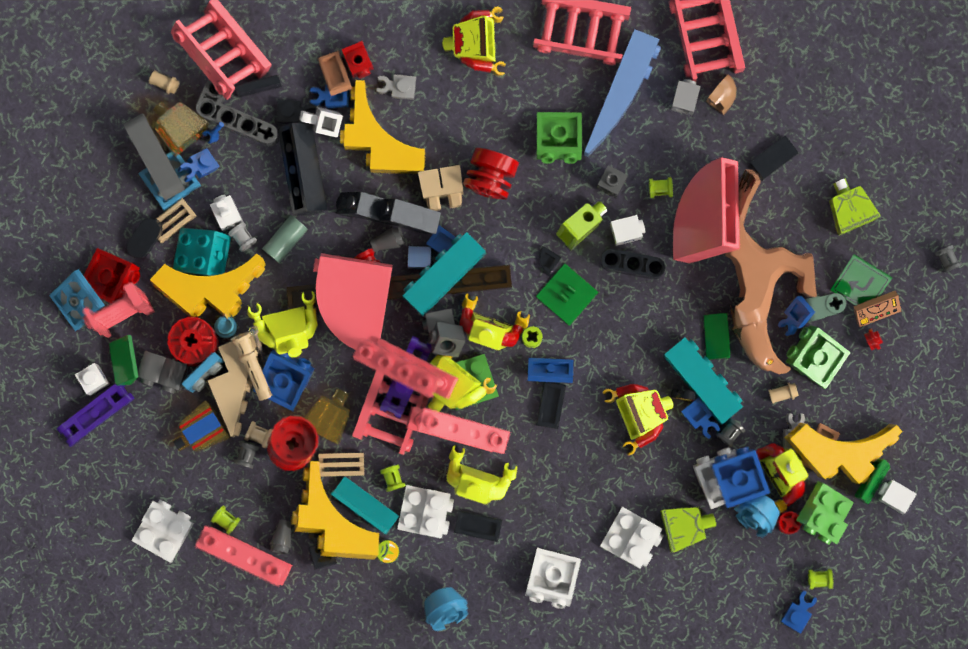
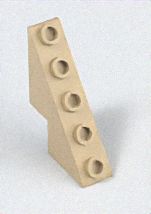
M256 331L250 333L251 336L249 338L253 348L256 350L258 348L261 349L263 343L259 341ZM229 342L218 347L228 372L209 380L208 383L230 436L235 437L240 435L242 423H239L240 415L246 412L248 401L244 400L246 392H251L253 384L244 362L238 359L239 353L235 343Z

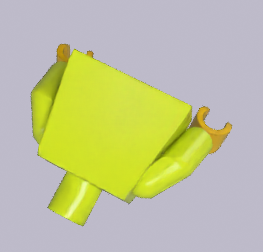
M437 354L430 364L458 377V380L449 399L434 393V397L428 404V407L437 412H440L444 405L450 409H461L476 403L486 394H492L497 385H494L492 388L487 387L486 384L491 381V378H486L483 386H480L481 382L453 361L452 356Z

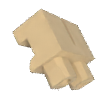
M460 165L440 168L443 188L440 185L438 169L418 172L423 199L426 201L428 209L434 211L441 210L440 198L446 197L449 199L450 208L462 206L463 186Z

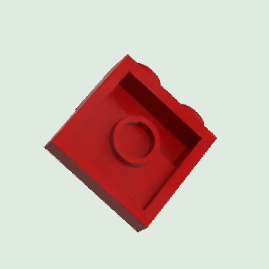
M97 248L85 271L84 277L100 299L112 304L124 297L123 294L127 293L124 286L131 282L136 284L139 281L140 267Z

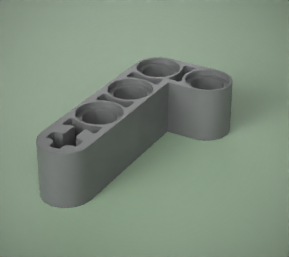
M210 80L206 82L196 105V111L201 119L217 125L219 122H222V117L229 113L233 115V120L230 123H224L223 129L267 147L277 144L279 134L275 126L224 105L225 98L219 93L212 94L210 91L214 85ZM204 106H213L210 114L205 115L202 113ZM246 122L254 124L253 129L249 132L242 130ZM259 126L261 131L264 133H269V131H271L273 138L268 137V139L266 140L265 136L262 133L258 132Z
M142 113L123 123L165 201L184 191L185 188L159 143L145 114Z

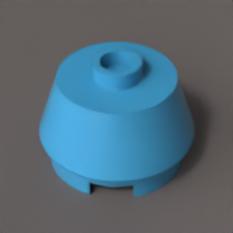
M765 495L738 504L734 508V510L739 512L736 515L739 522L746 529L751 527L758 531L756 536L761 538L765 537L768 533H772L780 515L774 501Z
M451 587L434 591L424 601L427 624H430L434 631L446 629L445 624L453 621L456 624L468 615L467 601Z

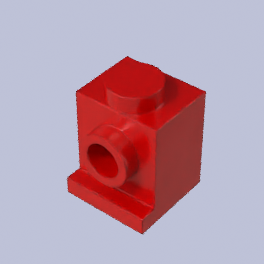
M362 41L342 49L353 78L358 76L360 79L371 74L370 71L373 70V65ZM357 57L362 58V62L359 64L354 62V59Z

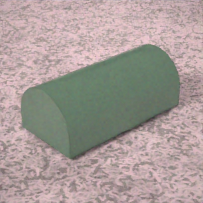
M290 215L262 250L280 264L308 229Z

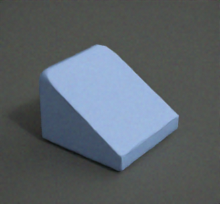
M409 246L408 269H424L428 265L431 267V247Z

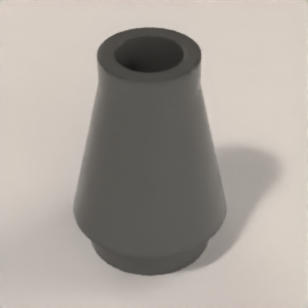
M391 227L379 236L371 239L370 242L374 252L400 248L402 244H405V239L400 227Z
M278 521L277 528L269 543L271 552L288 554V551L291 549L292 523L290 521Z

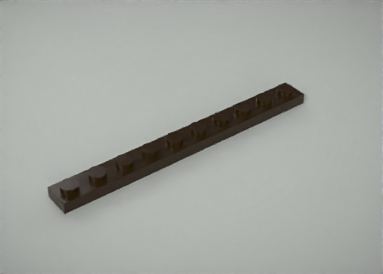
M510 265L470 269L445 295L512 288ZM413 274L390 277L387 300L404 299V288L412 281L416 283L421 276ZM316 284L287 287L289 310L303 306L304 309H307L302 301V293L304 292L305 300L308 301L313 298L312 291L316 297ZM317 298L316 302L313 304V308L318 307Z

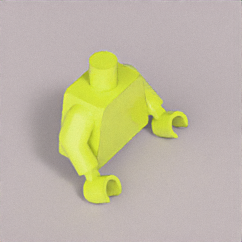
M312 291L313 298L309 301L305 300L304 292L302 293V301L307 309H304L303 306L262 316L263 320L260 318L262 310L260 304L256 303L257 313L251 312L249 306L247 315L255 321L253 325L259 341L270 348H274L277 354L288 353L290 357L299 356L302 352L301 349L308 347V339L313 337L318 326L316 308L313 309V304L316 302L314 292Z
M453 446L449 455L451 461L449 462L447 482L454 487L455 494L483 504H488L492 500L502 499L511 481L516 478L518 467L516 466L514 470H509V463H506L504 465L503 477H498L460 464L465 449L463 448L461 453L455 451V446Z

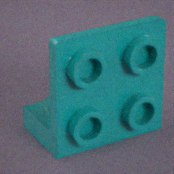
M181 228L173 269L182 273L204 276L224 274L231 237L212 230Z

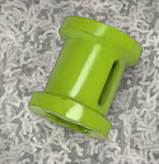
M668 177L667 180L649 179L650 198L663 195L673 197L672 177Z
M534 326L526 328L522 335V341L528 348L538 347L543 338L541 330ZM529 332L531 334H538L536 337L537 342L527 341Z
M399 465L380 470L387 484L386 492L406 486L401 480L398 471Z
M223 505L213 516L211 522H216L229 535L241 519L235 518L226 511V507Z
M827 569V571L808 570L809 589H814V587L833 589L832 569Z

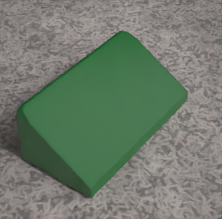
M728 314L704 315L706 357L709 360L729 359Z
M126 335L109 344L115 384L118 386L131 385L138 378L132 336Z
M878 458L874 461L872 465L875 470L870 474L867 482L861 483L855 494V497L865 504L871 502L890 469V465L885 459Z

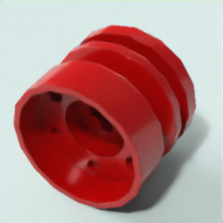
M475 148L471 164L479 169L478 171L467 170V175L473 179L465 178L463 185L478 195L491 199L507 200L509 193L503 189H511V184L503 178H514L519 162L492 150Z
M186 317L172 326L168 334V346L171 354L178 361L191 367H199L212 353H217L219 339L215 330L206 321L198 317ZM194 336V338L197 340V344L193 343L190 347V344L187 342V339H192V337Z
M289 416L280 420L274 426L267 442V453L270 460L276 467L285 471H296L305 467L310 462L318 446L316 428L310 421L298 416ZM290 442L294 443L293 450L289 449Z

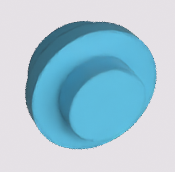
M221 316L216 320L214 329L218 336L230 338L236 333L237 324L232 317L226 319Z

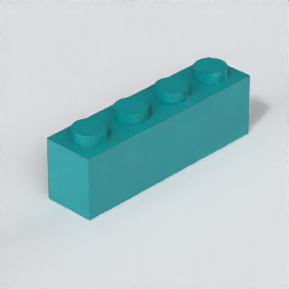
M467 232L464 235L459 234L451 242L453 246L448 251L444 249L435 258L437 262L432 267L426 266L419 274L421 278L416 283L412 281L404 288L405 294L403 298L422 317L486 255V251Z
M685 337L666 352L663 357L691 391L695 392L696 397H699L710 410L715 420L722 425L743 407L740 404L742 399L735 391L730 392L726 387L728 384L726 379L720 373L718 375L715 374L711 369L714 367L711 361L706 356L702 358L697 352L699 347L692 339L688 341Z

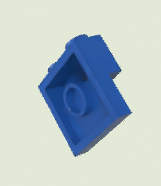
M274 349L262 370L272 393V396L267 399L294 411L315 368L311 367V362L305 358L296 359L290 357L288 353L277 354Z
M748 446L735 450L736 455L727 457V454L713 458L714 463L710 464L726 508L770 493L756 450H749Z

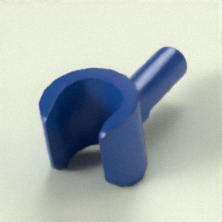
M219 122L214 129L202 133L203 137L210 135L208 144L219 140L218 132L224 126L223 122Z

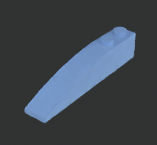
M634 29L584 151V156L588 157L605 140L632 103L643 79L648 80L653 68L649 66L651 59H656L661 49L660 46H657L658 38Z

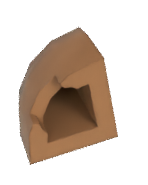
M727 75L706 101L722 115L732 106L736 98V86L733 78Z

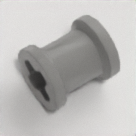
M244 222L234 227L228 233L230 237L236 240L241 252L246 251L257 242V239L252 238L245 228L246 224Z

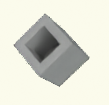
M688 79L678 81L671 110L693 115L700 86L696 85L695 81Z

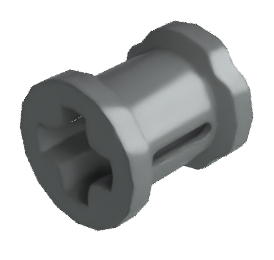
M954 245L935 252V255L939 256L944 267L943 273L962 266V263L958 262L953 251ZM946 254L948 255V257H949V259H950V261H951V264L949 263V261H948V259H947V257H946Z
M729 418L727 426L721 433H717L716 437L732 448L735 439L746 430L735 420Z
M240 441L239 445L241 448L234 463L253 469L254 465H252L256 451H259L260 447Z

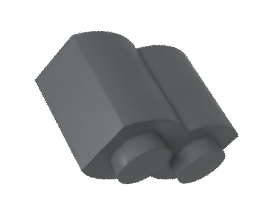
M144 351L138 369V378H141L140 383L153 387V384L156 383L162 385L161 390L174 394L175 390L181 392L182 382L186 378L189 366Z

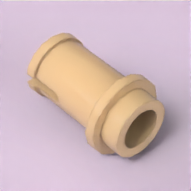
M153 71L149 84L166 90L168 94H174L178 89L179 81L175 77L170 78L157 71Z
M789 382L786 386L768 390L772 404L789 398L794 400V397L798 396L795 383L790 384Z

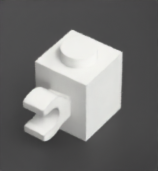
M317 107L316 114L301 111L299 120L313 124V130L316 133L338 137L343 116L337 111Z
M226 195L218 196L213 200L214 203L210 204L223 232L243 223L230 195L227 197Z

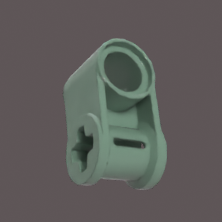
M838 293L805 299L815 311L808 322L839 314L846 307L845 298ZM833 298L837 302L840 301L841 305L837 307V310L829 305Z

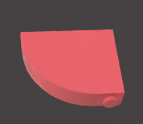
M722 157L700 169L689 182L676 211L673 228V260L693 263L739 250L737 161Z
M321 253L320 259L315 258L313 272H318L316 298L324 322L340 341L355 350L361 338H366L377 344L378 339H381L392 265Z

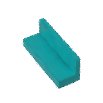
M345 476L336 489L331 492L332 496L384 534L389 532L400 517Z

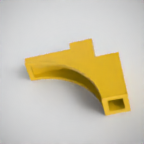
M356 80V87L351 89V100H355V109L350 110V122H354V124H345V130H341L340 144H344L345 150L371 151V153L366 154V166L370 167L371 173L418 174V172L424 171L425 149L403 144L382 129L369 108L365 81Z
M256 253L248 262L237 269L214 276L189 275L164 264L150 281L158 291L189 317L200 316L205 311L206 304L208 303L223 317L228 319L231 316L237 315L241 310L242 301L238 295H242L248 290L249 283L254 277L258 278L261 276L266 264L264 259Z
M800 422L784 438L819 478H832L838 472L837 468L840 467L853 483L863 484L868 481L870 474L875 470L870 462L880 458L883 454L882 450L887 446H892L899 439L898 435L902 433V430L897 425L888 424L884 429L867 438L855 441H835L820 435L810 428L808 424Z
M310 461L303 470V481H306V490L303 489L302 503H305V505H299L296 511L292 512L291 523L295 525V532L322 533V535L318 536L317 548L321 549V556L374 560L378 556L379 533L357 527L334 508L322 485L319 462Z

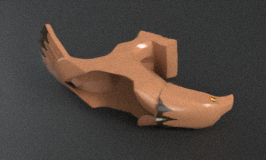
M744 169L738 184L739 250L725 253V256L732 260L736 268L740 286L739 297H745L744 301L735 306L734 312L731 308L734 325L731 330L736 335L748 358L759 369L766 372L771 371L776 374H784L790 371L791 368L786 366L776 356L767 332V316L775 283L784 273L791 272L798 277V293L806 297H817L813 255L811 253L793 254L783 247L765 249L748 235L744 228V221L750 202L761 181L753 170Z

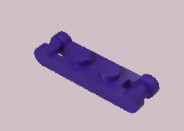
M413 336L406 351L412 355L415 349L423 352L420 359L427 362L432 351L431 344L420 342L419 338ZM393 379L380 410L383 412L389 411L394 414V417L401 419L414 389ZM393 397L401 400L399 406L391 403Z
M114 384L57 428L60 435L63 434L67 439L66 443L69 447L74 446L83 437L135 399L131 393L126 391L125 385L118 386ZM116 393L121 398L118 402H115L112 398ZM73 425L79 430L75 434L70 429Z

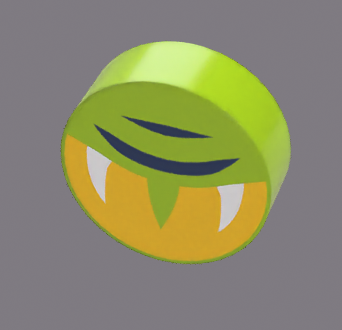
M386 540L379 544L377 557L382 562L392 563L398 558L399 547L395 542Z

